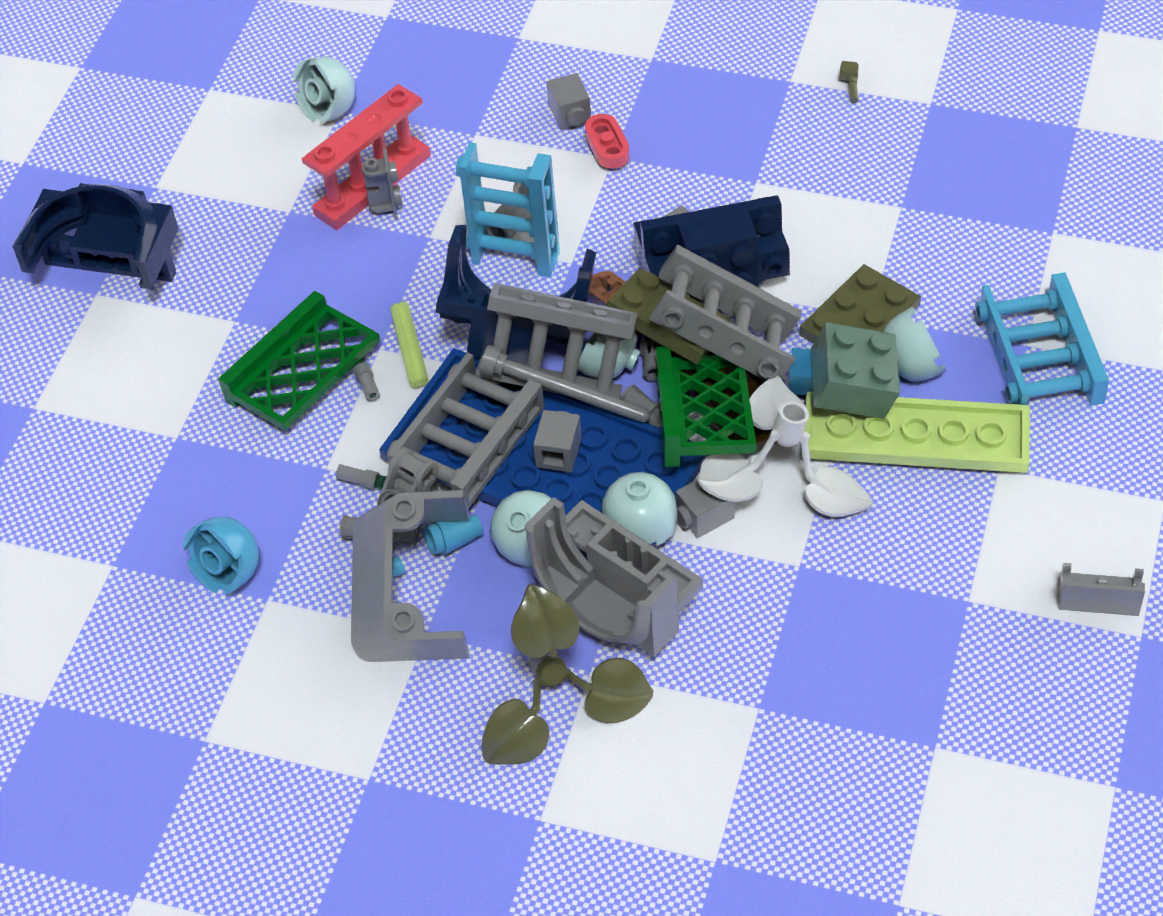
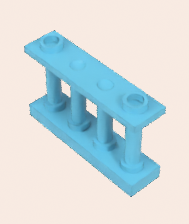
M469 142L464 156L460 155L458 157L456 176L460 177L468 230L466 248L470 249L472 264L479 265L486 248L532 256V260L536 261L537 274L551 277L560 255L551 155L537 153L533 166H528L525 170L479 162L476 143ZM481 177L524 184V187L529 189V195L482 187ZM484 202L526 208L527 212L531 213L532 219L485 211ZM487 226L527 232L530 237H534V243L488 235Z
M1066 272L1052 274L1049 290H1045V294L995 302L990 286H982L980 301H977L975 304L976 316L980 323L984 322L1006 382L1005 393L1009 404L1028 405L1030 397L1077 389L1080 392H1085L1090 406L1105 403L1109 378ZM1043 308L1053 311L1055 315L1054 321L1006 329L1001 315ZM1058 335L1059 338L1063 337L1066 343L1064 348L1016 356L1011 342ZM1068 362L1070 365L1074 364L1077 374L1026 383L1021 369Z

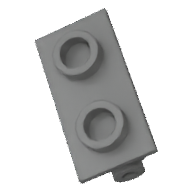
M384 148L383 159L368 158L362 166L369 201L368 205L369 209L376 215L393 211L394 219L398 220L396 206L402 205L400 186L392 185V182L398 181L395 161L388 162L387 150Z

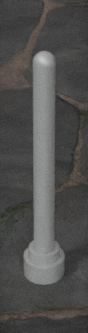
M488 345L479 368L480 373L494 377L495 374L502 376L504 373L524 381L531 379L542 384V387L627 418L642 423L650 419V412L646 408L509 360V356L503 354V349Z

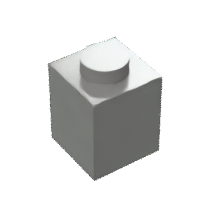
M578 73L546 81L548 104L560 130L585 124L591 117L590 97Z
M543 410L533 444L537 468L573 472L582 439L580 415L570 414L565 411Z
M697 480L676 491L678 523L684 529L689 528L697 539L735 518V502L722 500L709 494L699 485Z

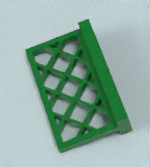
M314 290L218 378L225 402L235 408L241 404L286 431L381 341L380 336L374 330L327 305L325 296ZM330 320L339 324V329L319 332ZM355 336L364 338L358 345L345 346V338ZM340 339V347L320 349L321 341ZM315 342V351L296 353L304 344ZM341 357V362L337 366L322 369L321 360ZM316 361V370L297 372L296 364ZM291 365V373L272 376L280 366ZM317 380V384L312 389L298 391L297 382ZM292 383V392L273 395L272 386ZM267 387V396L249 397L257 388ZM293 402V407L283 416L273 411V405Z
M656 347V383L665 467L680 466V456L756 453V438L745 369L718 355L705 356L696 365L684 357H671V350L667 347ZM720 368H736V370L728 375L719 371ZM694 369L698 372L689 376L680 370ZM709 377L717 381V383L710 387L701 381ZM728 387L737 393L729 397L722 393V391ZM693 389L701 394L693 399L684 393ZM712 399L720 403V405L712 409L704 403ZM729 410H733L741 415L733 420L724 414ZM695 411L703 415V417L695 421L687 417V415ZM712 422H716L723 426V428L715 432L707 426ZM735 432L747 440H730L727 437ZM695 434L706 438L705 441L687 442Z

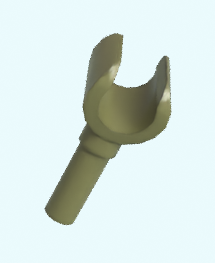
M842 61L839 80L849 81L851 103H857L859 101L857 91L859 64L857 62Z

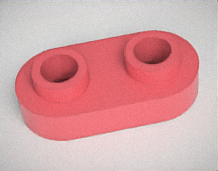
M597 114L590 117L585 123V135L598 163L610 169L624 166L630 157L629 144L617 120L608 114Z

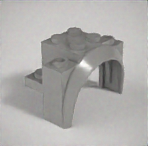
M553 497L525 524L534 576L538 579L541 587L554 592L565 600L575 612L579 621V628L599 639L618 642L623 645L635 644L655 657L679 632L678 613L703 588V578L583 500L565 516L564 503ZM578 548H580L581 550H583V551H585V552L587 553L588 561H587V559L582 555V553L579 551Z

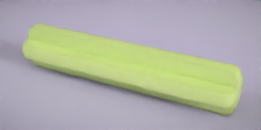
M404 301L399 304L394 303L390 308L409 384L413 388L424 387L429 380L409 304Z

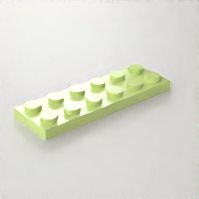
M807 392L806 408L809 412V418L804 431L810 434L808 441L810 459L1028 473L1030 405L898 397L885 419L816 408L814 407L813 392Z

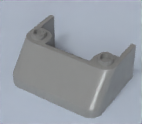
M463 490L399 493L362 514L355 521L353 526L351 644L360 659L367 662L469 658V648L463 631L424 632V618L416 606L410 603H392L393 532L414 530L422 522L468 521L469 512Z

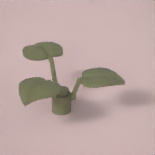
M529 584L513 617L511 638L518 651L529 657V667L535 675L532 681L533 705L529 709L525 702L513 698L503 702L493 711L486 723L482 736L481 749L483 759L489 764H522L530 762L543 752L549 739V727L542 717L536 715L540 710L541 687L543 685L554 687L567 678L582 689L590 691L585 699V709L594 719L605 723L622 722L640 713L652 699L654 690L648 683L642 670L635 663L624 658H609L596 666L591 677L592 684L575 675L566 667L556 649H567L577 641L579 621L575 612L565 600L554 592Z

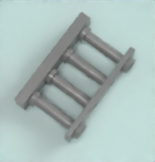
M679 245L675 247L661 267L658 278L673 285L672 290L665 292L651 312L649 320L766 381L778 375L782 378L794 363L795 357L779 349L780 342L783 343L799 322L802 310ZM686 293L703 301V308L686 300ZM719 309L736 318L735 324L717 316V310ZM749 326L766 334V341L749 333Z
M494 283L487 310L495 311L498 315L494 347L503 349V354H506L513 318L516 316L529 318L534 322V328L526 366L620 399L623 385L612 383L620 342L624 339L632 340L638 313ZM552 324L567 326L570 330L562 372L541 368L548 327ZM589 331L603 334L606 337L598 380L576 375L584 334ZM481 355L475 376L482 377L494 384L506 382L524 386L527 381L504 373L502 376L495 374L494 377L480 373L479 368L483 358ZM542 387V389H543L544 391L553 392V393H558V392H555V391H552V390H549V389H546V388Z
M467 352L459 364L452 366L447 379L399 440H394L391 443L387 452V459L390 464L392 457L400 448L408 447L413 451V455L425 462L433 461L439 466L437 478L449 483L451 491L463 490L467 508L469 509L544 409L542 384L531 379L527 381L521 391L513 392L475 376L474 355ZM468 389H471L508 405V408L502 416L494 418L460 403L459 400ZM448 414H451L489 431V433L482 442L475 444L441 429L439 426ZM430 439L468 456L469 459L462 468L455 470L423 456L419 452Z

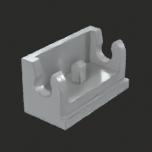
M1063 563L1059 577V610L1139 616L1145 594V583H1142L1144 569L1135 568L1133 578L1070 573L1072 563Z

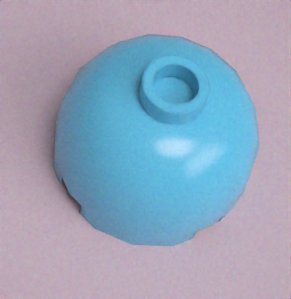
M211 517L200 522L185 533L183 551L189 548L191 559L187 561L189 570L198 582L209 591L216 593L219 587L226 591L225 594H231L254 575L259 562L258 545L253 533L238 520L231 517Z

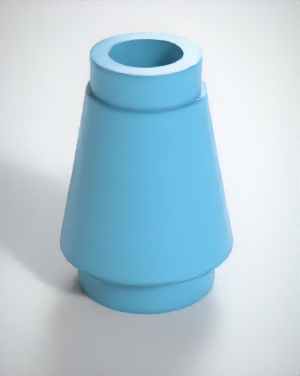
M477 515L469 516L468 521L431 522L430 525L424 527L425 541L433 555L440 553L442 556H445L483 535L482 524Z

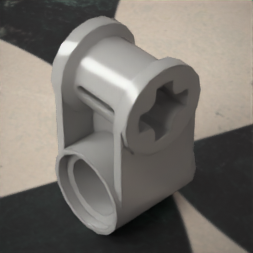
M408 447L400 448L389 464L388 474L378 497L377 506L399 493L430 492L437 478L439 466L433 461L425 462L414 456L413 451Z

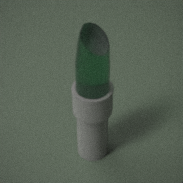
M363 357L353 366V373L358 383L361 384L367 400L373 401L380 396V393L373 379L374 374L371 367Z
M339 464L336 471L337 479L360 484L362 487L371 490H382L387 477L380 475L376 471L368 469L364 471Z

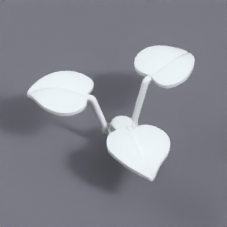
M779 375L765 381L750 398L753 425L762 430H772L769 439L755 461L749 465L747 460L740 454L709 455L701 465L697 480L705 491L719 499L733 502L749 500L755 497L762 489L763 480L754 471L759 468L775 441L784 447H792L801 442L805 477L811 482L805 489V498L810 506L826 516L843 517L866 510L873 503L865 489L850 475L840 469L823 466L816 471L815 475L813 474L808 445L810 434L804 431L809 418V412L800 398L784 384Z

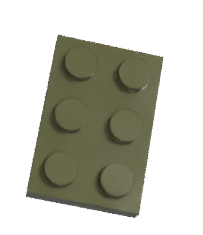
M863 264L800 325L799 336L814 344L825 322L883 332L887 323L896 315L911 307L916 310L920 306L921 296Z
M639 267L608 300L606 306L638 313L635 330L698 365L709 350L649 320L651 312L665 292L672 290V285L659 279L655 274ZM686 293V300L703 308L704 304ZM717 310V316L728 322H731L730 318L724 316Z

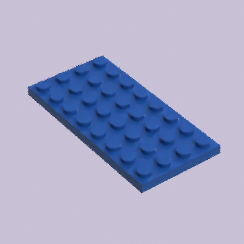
M455 348L452 349L380 447L381 459L388 461L387 452L391 443L394 440H399L447 379L452 366L459 364L466 355V352ZM474 357L475 369H477L480 361L476 357ZM506 382L496 384L513 392L521 391L524 387ZM468 389L459 400L460 403L494 418L502 416L508 408V405L471 389ZM543 390V410L565 411L570 414L580 415L582 439L573 472L536 467L533 444L542 417V410L477 498L498 506L504 498L514 492L531 490L544 493L551 499L554 497L564 503L565 515L581 500L602 513L601 507L605 493L619 477L635 472L653 474L668 484L676 499V491L695 480L704 459L709 455L680 456V466L665 467L661 428L627 418L563 394ZM448 414L439 426V428L475 444L482 442L489 433V431L451 414ZM430 439L419 452V454L455 470L462 468L469 459L468 456ZM436 478L435 481L449 486V483Z

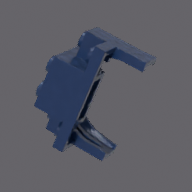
M80 183L78 187L64 191L43 189L12 247L22 272L34 273L42 256L45 265L141 278L139 282L140 288L152 290L156 280L172 282L176 275L170 247L179 228L172 205L150 203L146 200L144 191L108 184ZM77 228L74 236L64 234L72 229Z
M778 195L633 222L635 251L641 267L657 277L661 267L670 256L668 253L672 252L677 245L758 288L768 279L790 275V251L782 232V203ZM688 294L689 296L693 297L694 299H696V300H698V301H700V302H703V301H701L700 299H698V298H696V297H694V296Z
M455 225L448 244L444 282L437 298L435 313L440 314L439 318L449 319L460 324H470L467 352L480 359L481 355H484L487 346H493L498 315L495 311L487 310L492 289L479 280L468 262L466 253L467 225ZM586 249L583 265L579 267L576 283L559 297L588 302L597 252ZM519 316L513 318L506 353L509 356V360L527 365L534 322L531 319ZM549 325L546 339L555 340L561 344H568L570 330L567 326Z

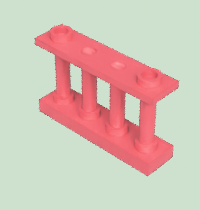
M397 84L301 158L303 164L323 176L326 195L312 205L314 216L335 230H338L369 206L360 152L371 143L375 159H383V149L386 148L388 162L395 161L398 181L392 182L393 186L431 156L430 147L410 133L408 114L423 104L421 97ZM396 125L398 139L386 147L384 133ZM348 162L351 176L338 185L336 171Z

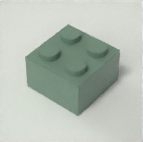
M825 322L811 347L814 407L885 419L900 394L896 335Z

